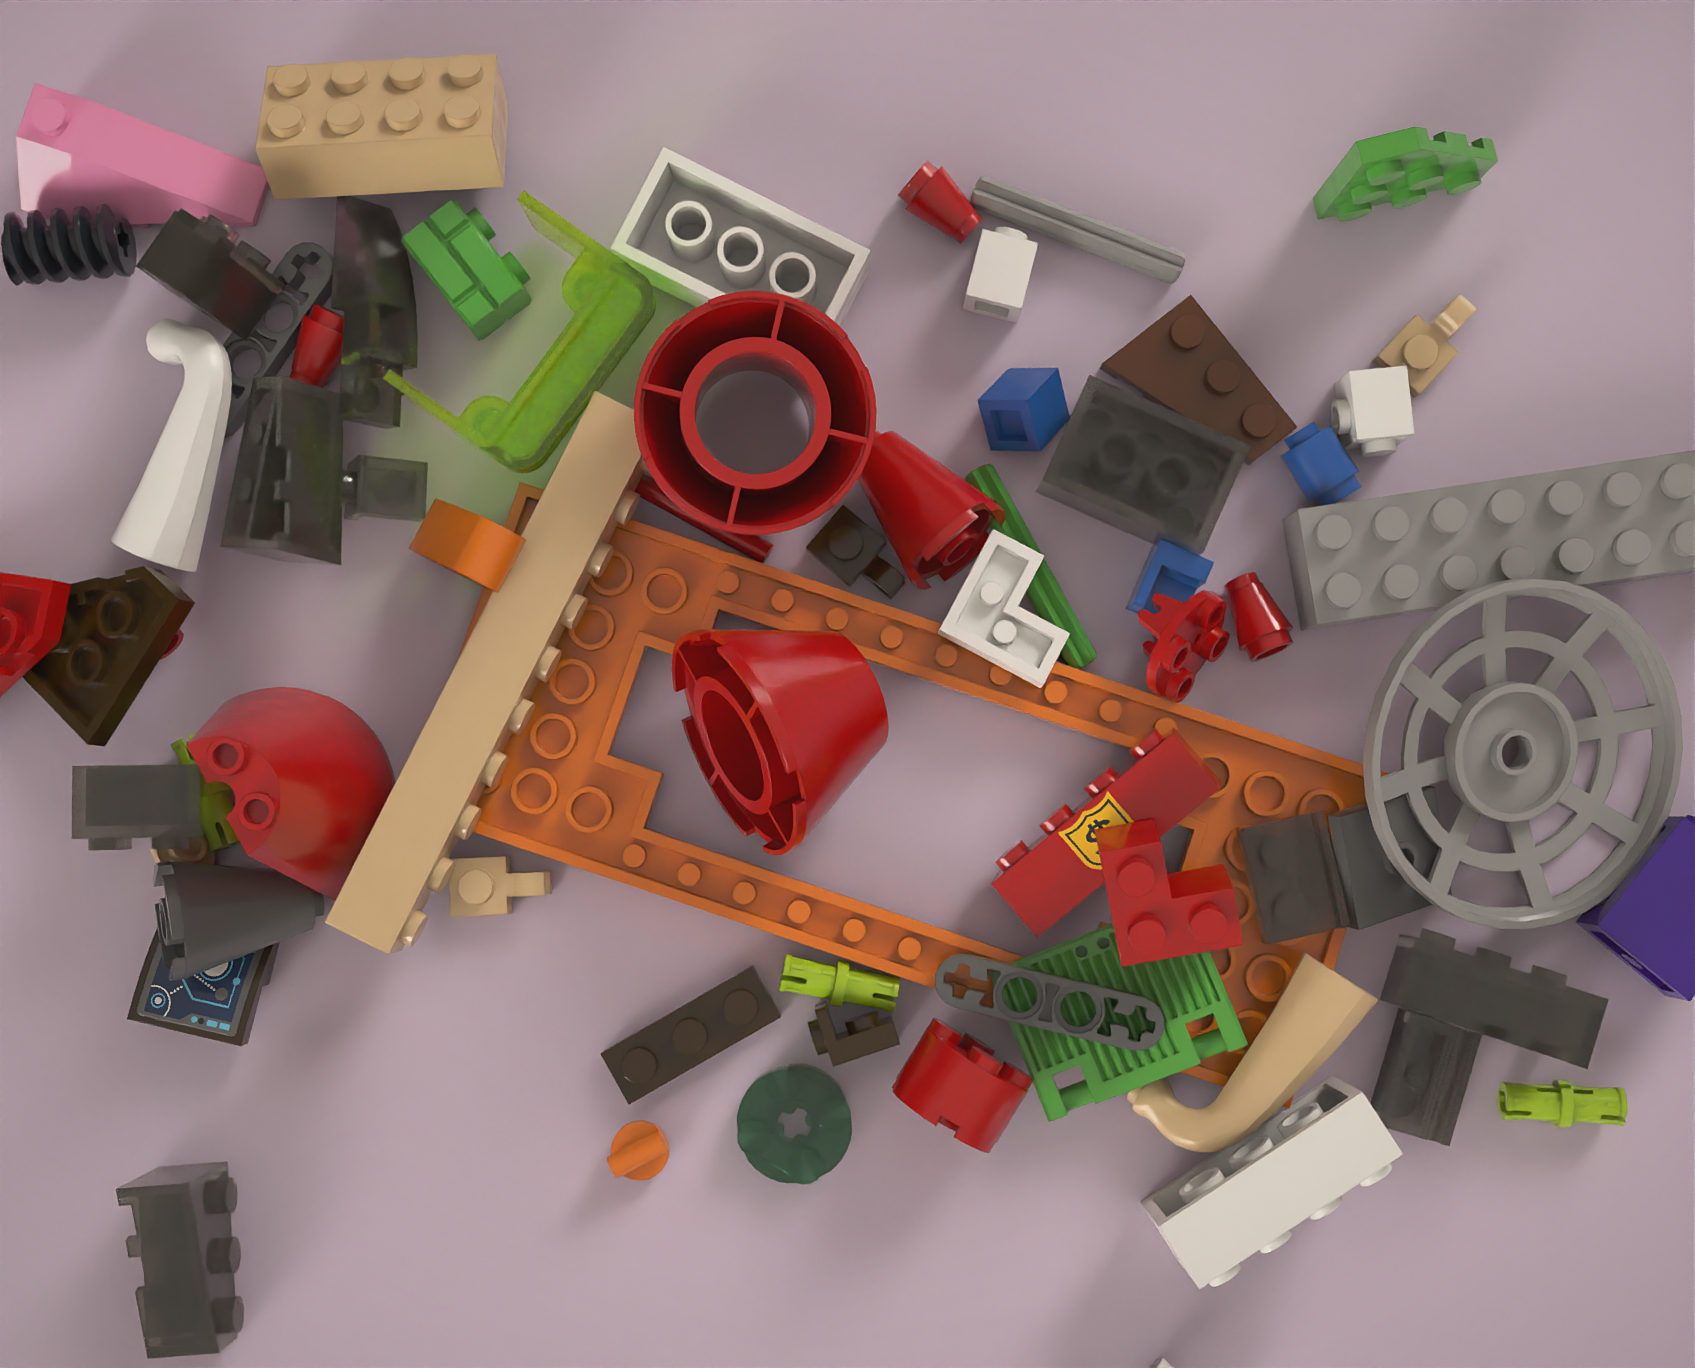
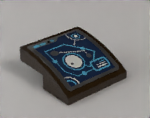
M157 928L136 985L127 1020L237 1046L248 1044L263 986L270 983L280 942L184 980L170 981L168 975L171 966L164 967Z

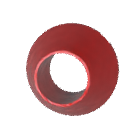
M744 291L721 295L708 300L707 303L691 310L680 319H676L657 339L648 353L641 368L634 397V425L638 446L645 465L660 489L675 505L696 520L716 529L742 535H768L790 531L808 524L833 508L853 487L862 473L871 452L876 430L877 409L872 379L868 368L865 367L846 332L829 316L814 306L799 299L773 292ZM741 371H762L781 378L797 392L805 406L809 424L805 449L793 462L779 470L764 474H748L733 470L720 463L711 455L704 446L697 431V412L706 393L721 379Z
M698 629L683 635L675 644L672 655L673 688L675 692L685 690L691 716L682 719L681 722L695 759L716 799L732 822L746 837L756 832L768 842L762 845L763 851L772 855H783L796 849L887 741L889 723L886 704L872 669L857 647L847 637L836 631Z

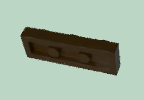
M752 965L607 1048L601 1053V1056L629 1105L781 1018V1013L755 967Z

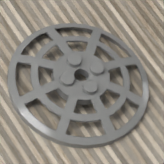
M1532 578L1499 581L1466 592L1441 607L1411 634L1391 661L1376 692L1366 726L1363 753L1365 798L1373 828L1388 859L1407 884L1427 901L1469 922L1495 929L1528 930L1558 924L1585 913L1614 893L1658 838L1663 829L1662 824L1670 814L1679 783L1683 752L1681 711L1673 679L1661 652L1645 629L1621 606L1598 592L1566 581ZM1519 595L1546 597L1572 605L1587 614L1564 642L1558 638L1535 631H1505L1507 597ZM1483 603L1481 637L1467 642L1450 653L1432 671L1429 677L1412 662L1425 643L1451 618L1470 607ZM1606 629L1618 640L1632 660L1643 684L1648 705L1614 711L1613 702L1603 680L1592 664L1583 657L1585 652ZM1505 648H1529L1545 653L1551 658L1532 684L1507 681ZM1482 655L1483 687L1477 689L1460 703L1441 687L1461 666ZM1569 672L1575 676L1584 689L1592 706L1594 716L1573 720L1566 706L1554 695ZM1400 684L1415 697L1403 731L1401 769L1381 777L1380 759L1383 731L1392 699ZM1429 709L1445 721L1448 726L1443 740L1442 755L1418 763L1419 735L1425 715ZM1651 729L1652 751L1649 776L1640 806L1633 820L1604 804L1616 772L1619 748L1618 735ZM1514 736L1519 745L1518 756L1512 764L1506 766L1502 759V749L1505 742ZM1597 739L1596 764L1586 792L1571 782L1577 764L1578 743ZM1447 779L1452 792L1460 801L1447 831L1431 813L1421 788ZM1405 793L1417 823L1429 839L1439 847L1428 880L1414 869L1402 853L1390 828L1384 802ZM1557 801L1574 812L1571 818L1556 833L1539 844H1534L1529 819L1544 813ZM1480 815L1505 821L1512 852H1483L1466 845ZM1591 824L1620 840L1611 855L1587 878L1569 890L1551 897L1540 864L1552 860L1569 849L1588 830ZM1459 861L1465 865L1486 871H1518L1529 904L1517 907H1490L1460 900L1448 894Z

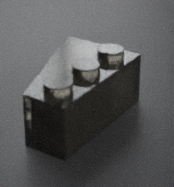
M228 1161L160 1166L116 1188L119 1206L131 1205L136 1235H130L125 1240L128 1258L141 1257L145 1286L137 1287L135 1295L147 1359L220 1353L238 1337L244 1322V1304L241 1296H235L234 1273L238 1271L240 1266L241 1247L238 1237L232 1236L231 1213L235 1211L237 1205V1184L233 1177H229Z

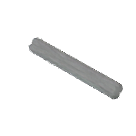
M981 176L978 179L971 195L970 203L977 210L1166 283H1175L1183 269L1186 255L1182 251L987 176Z

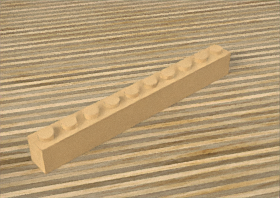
M597 391L592 395L521 537L526 539V542L499 593L492 592L324 923L388 955L402 951L405 944L412 947L419 939L428 920V915L423 913L422 910L431 892L439 894L447 884L455 867V862L450 860L449 857L458 839L461 838L466 841L475 829L482 813V809L475 805L485 786L494 787L500 779L509 758L502 752L512 732L520 735L528 724L535 708V703L529 701L539 679L547 682L553 674L562 653L561 650L555 647L565 627L573 630L580 621L588 602V598L582 596L591 576L594 575L599 578L605 571L614 551V546L608 544L617 524L620 523L626 526L637 508L640 494L634 491L644 471L650 472L645 465L638 446L634 425V409Z

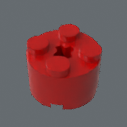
M934 1017L897 1075L896 1081L891 1088H893L892 1092L899 1100L936 1126L939 1122L956 1132L953 1136L954 1138L979 1151L990 1153L1028 1093V1089L1034 1079L1007 1061L1001 1064L992 1057L995 1050L978 1038L966 1032L962 1035L953 1027Z

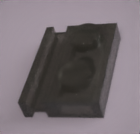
M1324 811L1310 812L1308 814L1236 829L1262 943L1268 945L1322 933L1331 929L1351 926Z
M1398 1008L1370 1103L1385 1127L1450 1146L1482 1034Z

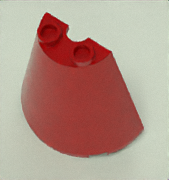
M291 687L263 688L238 695L224 702L186 745L207 783L212 784L222 781L233 789L236 797L235 806L226 818L246 854L336 901L395 785L393 769L381 741L370 726L353 710L329 696L310 690Z

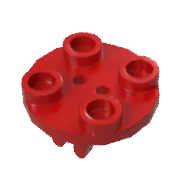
M1203 590L1191 596L1185 603L1156 593L1152 596V604L1160 612L1153 614L1145 609L1138 612L1139 623L1158 639L1156 643L1152 641H1145L1143 643V652L1150 659L1147 666L1146 683L1150 691L1158 696L1167 697L1175 703L1181 702L1191 691L1195 682V676L1207 660L1215 662L1227 647L1230 634L1222 629L1227 603L1221 596L1212 591Z

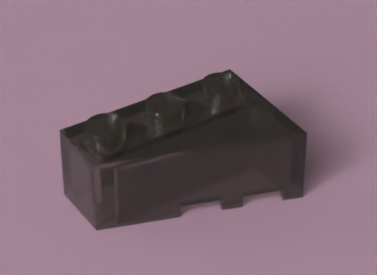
M285 376L253 378L220 547L282 562L341 565L344 395Z
M1422 928L1419 938L1403 934L1399 935L1379 1000L1588 1069L1609 999L1566 986L1567 975L1532 965L1530 974L1510 968L1512 957L1477 946L1474 956L1454 950L1457 939Z

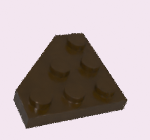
M146 566L125 570V575L109 579L96 577L72 583L60 642L22 677L87 745L106 746L195 602L162 570Z

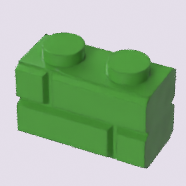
M454 199L448 201L431 214L427 221H422L402 236L401 242L479 341L484 340L502 326L505 320L511 319L530 304L532 299L523 285L531 278L510 251L500 257L488 242L496 236V233L476 207L466 214Z

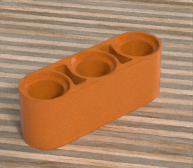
M435 498L408 549L462 577L499 593L526 539L481 515Z

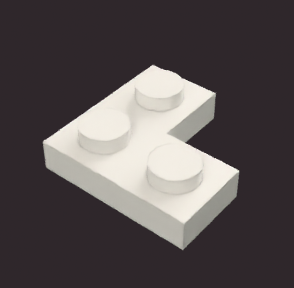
M993 529L942 623L938 634L1041 688L1070 633L1018 606L1044 555Z

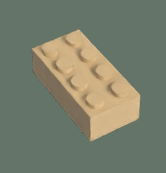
M461 54L444 57H405L390 60H349L336 63L267 66L255 149L274 199L504 187L508 102L497 54Z

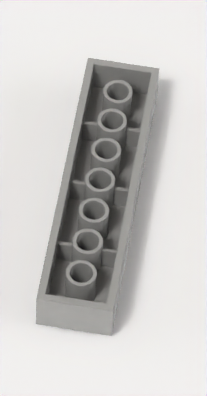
M1695 450L1297 509L1282 521L1300 629L1303 631L1437 611L1466 592L1499 581L1532 578L1566 581L1590 588L1695 572ZM1523 595L1512 596V597H1507V600L1517 599V598H1524V597H1530V596H1523Z

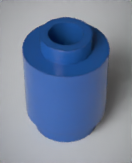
M1315 422L1284 440L1290 450L1280 457L1309 502L1315 500L1318 506L1335 504L1362 487L1355 476L1359 470L1331 425L1320 431Z

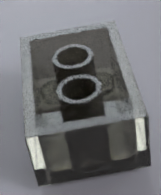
M1089 375L1078 395L1035 492L1153 545L1162 539L1194 554L1201 555L1208 544L1250 445Z

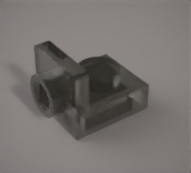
M358 455L347 464V470L341 469L338 474L336 499L338 504H345L344 518L358 520L364 516L421 522L426 516L428 462Z

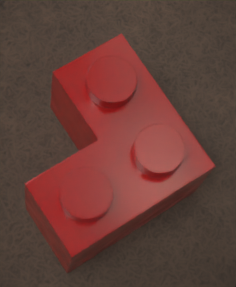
M1154 819L1094 829L1121 967L1243 945L1234 889L1224 864L1167 874L1162 844Z

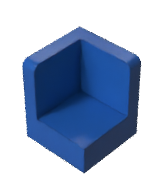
M1010 368L977 400L990 451L1040 452L1069 420V411L1058 368Z
M1160 539L1152 546L1125 609L1136 614L1142 609L1148 610L1153 614L1159 613L1160 611L1156 610L1152 604V596L1156 593L1185 603L1195 594L1197 588L1206 583L1214 562Z

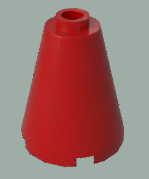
M875 431L869 458L857 480L910 581L917 589H930L932 587L926 579L939 574L944 581H947L979 556L990 535L987 530L991 526L992 521L995 519L1002 527L1005 521V511L992 498L898 433L888 431L881 434L879 431Z

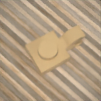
M1459 294L1429 325L1416 314L1373 361L1381 368L1407 366L1410 394L1414 398L1417 397L1459 353L1447 340L1471 317L1477 308Z
M511 856L450 859L455 862V867L449 878L450 917L513 913L512 897L552 894L551 871L511 873Z

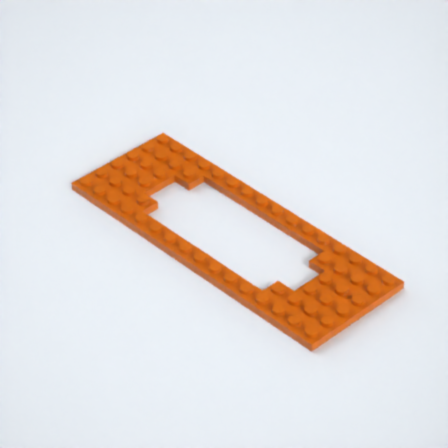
M520 482L504 527L521 536L544 490ZM630 519L626 526L620 523L617 524L608 544L614 546L612 557L599 578L594 575L591 576L582 596L588 598V602L580 621L573 630L565 627L555 647L562 652L560 660L547 682L539 679L529 701L535 703V708L528 724L520 735L512 732L502 752L509 758L500 779L494 787L485 786L475 805L482 809V813L473 830L474 833L936 989L935 974L939 965L949 956L957 953L973 954L1006 963H1012L1025 956L646 828L664 773L611 756V752L647 647L673 655L675 644L680 637L698 629H714L719 613L723 612L774 630L836 631L847 637L861 652L866 661L1131 749L1154 729H1157L1163 736L1174 727L1220 780V789L1176 824L1190 829L1177 872L1224 864L1234 889L1243 945L1213 950L1210 953L1248 1042V1045L1232 1052L1226 1050L1200 1060L1201 1064L1180 1072L1224 1087L1277 1004L1303 952L1334 970L1347 927L1328 814L1366 803L1367 801L1365 798L1363 764L1181 703H1175L1172 700L1059 662L1054 663L1045 683L1039 688L939 635L938 631L942 623ZM484 586L458 659L493 592ZM1381 771V777L1389 774L1387 772ZM1100 921L1098 928L1106 926L1108 923ZM960 964L955 973H946L945 981L954 985V995L964 997L968 988L984 990L986 992L981 1003L994 1006V985L990 975L988 981L974 979L970 976L971 966L966 964ZM1213 1013L1185 1024L1191 1038L1218 1028ZM1293 1096L1282 1107L1290 1109Z

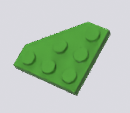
M1411 127L1358 140L1313 197L1317 218L1320 220L1337 215L1339 222H1346L1369 214L1372 211V206L1392 202L1393 208H1403L1424 200L1428 192L1446 188L1448 195H1454L1471 190L1482 183L1481 178L1498 162L1493 141L1488 138H1479L1471 142L1472 146H1469L1466 135L1446 131L1434 135V140H1430L1427 128Z

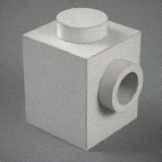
M1407 366L1349 371L1335 383L1337 400L1331 404V425L1336 435H1341V442L1346 450L1361 448L1363 457L1388 455L1397 452L1396 445H1399L1415 434Z

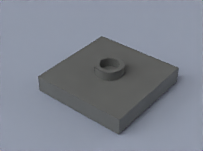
M1428 785L1421 787L1431 813L1441 825L1435 787ZM1405 793L1384 802L1390 828L1402 853L1414 869L1428 880L1439 847L1429 839L1417 823ZM1367 802L1328 814L1346 927L1361 930L1433 905L1407 884L1388 859L1373 828ZM1451 886L1448 892L1450 895H1452Z

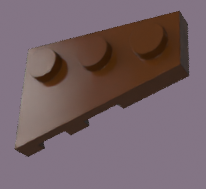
M1192 295L1188 296L1108 358L1099 368L1113 378L1117 379L1119 377L1143 393L1142 397L1159 408L1162 405L1191 424L1193 430L1248 466L1297 428L1296 424Z

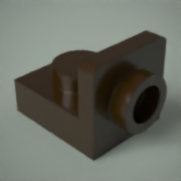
M825 1001L815 1005L817 1019L807 1022L818 1056L829 1053L833 1067L900 1045L892 1015L880 1019L878 1011L868 1012L846 1020L844 1023L847 1031L837 1034L827 1002Z

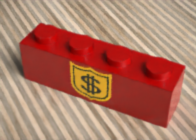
M1174 727L1163 736L1157 729L1148 733L1129 750L1135 758L1118 773L1109 766L1086 785L1084 790L1089 794L1086 800L1074 810H1071L1066 803L1063 804L1039 825L1045 834L1029 847L1020 840L995 862L1001 870L996 874L991 885L1036 937H1039L1104 884L1094 829L1154 819L1159 837H1161L1220 789V780Z

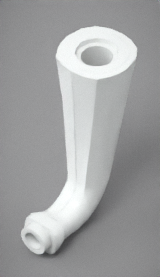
M164 318L155 323L147 333L148 351L161 362L172 365L183 364L185 372L184 383L141 482L111 537V541L118 547L149 561L179 570L196 572L227 426L231 401L232 373L228 354L216 337L204 329L187 326L181 322Z

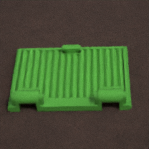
M1111 923L1010 963L1144 995L1152 999L1159 1006L1164 1017V1032L1161 1039L1153 1047L1143 1051L1128 1050L1008 1021L1030 1077L1034 1079L1033 1084L1048 1122L1067 1116L1069 1111L1095 1102V1104L1201 1064L1200 1060L1226 1050L1232 1052L1248 1045L1210 951L1121 967L1113 924ZM991 970L989 975L995 986L1001 972ZM1016 977L1010 979L1004 985L1003 999L1009 1008L1015 1011H1025L1035 1004L1037 990L1030 980L1024 977ZM1074 991L1063 998L1060 1010L1067 1022L1073 1025H1083L1093 1018L1096 1012V1005L1089 994L1082 991ZM1104 998L1105 1017L1097 1031L1110 1034V1021L1126 1025L1129 1031L1128 1037L1133 1039H1139L1142 1030L1152 1031L1154 1021L1146 1018L1145 1007L1135 1006L1132 1015H1125L1113 1012L1117 999ZM1213 1013L1218 1028L1191 1038L1185 1024ZM1080 1065L1085 1080L1058 1090L1053 1075Z

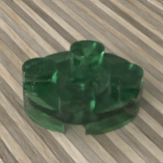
M808 1064L781 1066L758 1076L746 1090L737 1113V1142L749 1163L764 1176L781 1183L811 1184L817 1181L820 1176L834 1169L844 1157L852 1136L851 1107L841 1085L825 1071ZM797 1108H800L807 1112L804 1122L811 1129L806 1135L797 1133L792 1139L783 1134L785 1125L778 1118L782 1112L792 1115Z

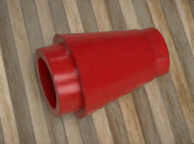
M928 160L898 194L908 204L905 208L906 211L949 237H953L960 244L983 219L975 211V208L944 167L941 166L937 169Z
M314 304L309 316L303 314L291 366L292 371L288 380L307 390L320 394L324 384H327L356 342L357 338L352 335L357 323L325 307Z
M1256 572L1241 575L1224 585L1228 595L1227 599L1239 651H1246L1251 662L1275 655L1293 645L1294 642L1289 633L1293 626L1263 583L1260 582Z

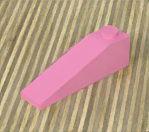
M36 83L32 89L16 135L21 209L27 213L31 210H38L44 218L49 220L51 211L54 208H61L65 211L70 224H73L74 209L77 206H84L87 208L92 222H96L97 207L100 204H107L115 220L124 217L129 222L131 228H150V224H186L188 227L256 226L269 188V183L261 166L91 100Z

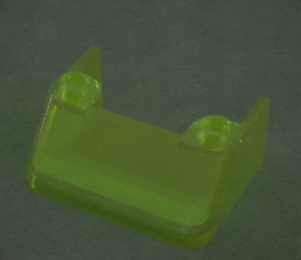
M523 190L517 201L534 230L576 259L562 281L563 298L568 307L576 314L510 403L496 396H482L469 403L461 415L456 417L391 369L383 377L401 396L475 450L516 473H529L545 464L586 409L594 392L600 390L655 314L657 303L654 290L649 280L642 273Z

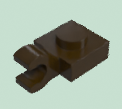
M844 505L838 509L806 546L807 551L849 587L862 575L881 593L892 600L906 583L904 581L906 578L897 569L877 556L887 545L886 540Z

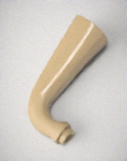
M1303 952L1277 1004L1249 1050L1212 1104L1201 1109L1183 1105L1175 1097L1169 1080L1165 1078L1129 1091L1127 1100L1134 1104L1132 1107L1134 1112L1149 1119L1168 1140L1177 1146L1196 1152H1216L1229 1148L1251 1135L1290 1099L1336 1051L1379 1000L1314 957Z

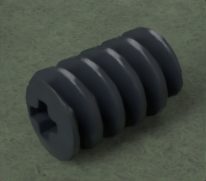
M100 204L97 207L96 222H92L91 216L84 206H77L74 209L73 224H70L65 211L61 208H54L51 211L50 226H47L44 216L38 210H31L28 213L27 228L24 227L22 219L16 212H8L4 217V231L1 236L3 262L10 280L16 286L22 284L23 281L28 284L39 285L46 281V278L54 283H62L69 276L73 280L85 281L91 277V274L100 279H107L114 272L122 277H130L134 274L137 250L132 228L124 217L115 220L107 204Z

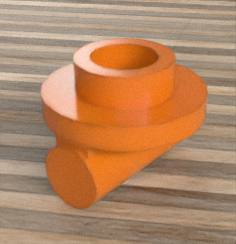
M643 1120L630 1122L624 1125L615 1135L611 1145V1155L607 1156L608 1165L616 1178L623 1175L636 1181L651 1179L662 1171L668 1161L670 1152L669 1141L663 1130L652 1122Z

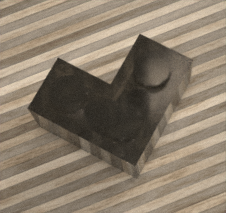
M182 208L178 212L176 210L173 212L136 265L138 269L164 288L245 341L285 286L266 270L271 263L269 258L243 240L240 241L238 246L235 245V242L240 237L235 230L211 214H208L207 217L202 215L198 219Z
M198 765L72 766V839H88V851L132 849V838L151 837V849H188L189 837L203 836L204 776Z

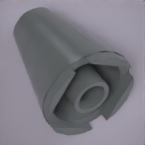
M175 861L158 862L154 865V887L164 886L165 898H160L159 903L155 904V912L164 967L171 966L168 975L170 981L184 980L314 928L315 917L324 915V897L322 894L275 869Z

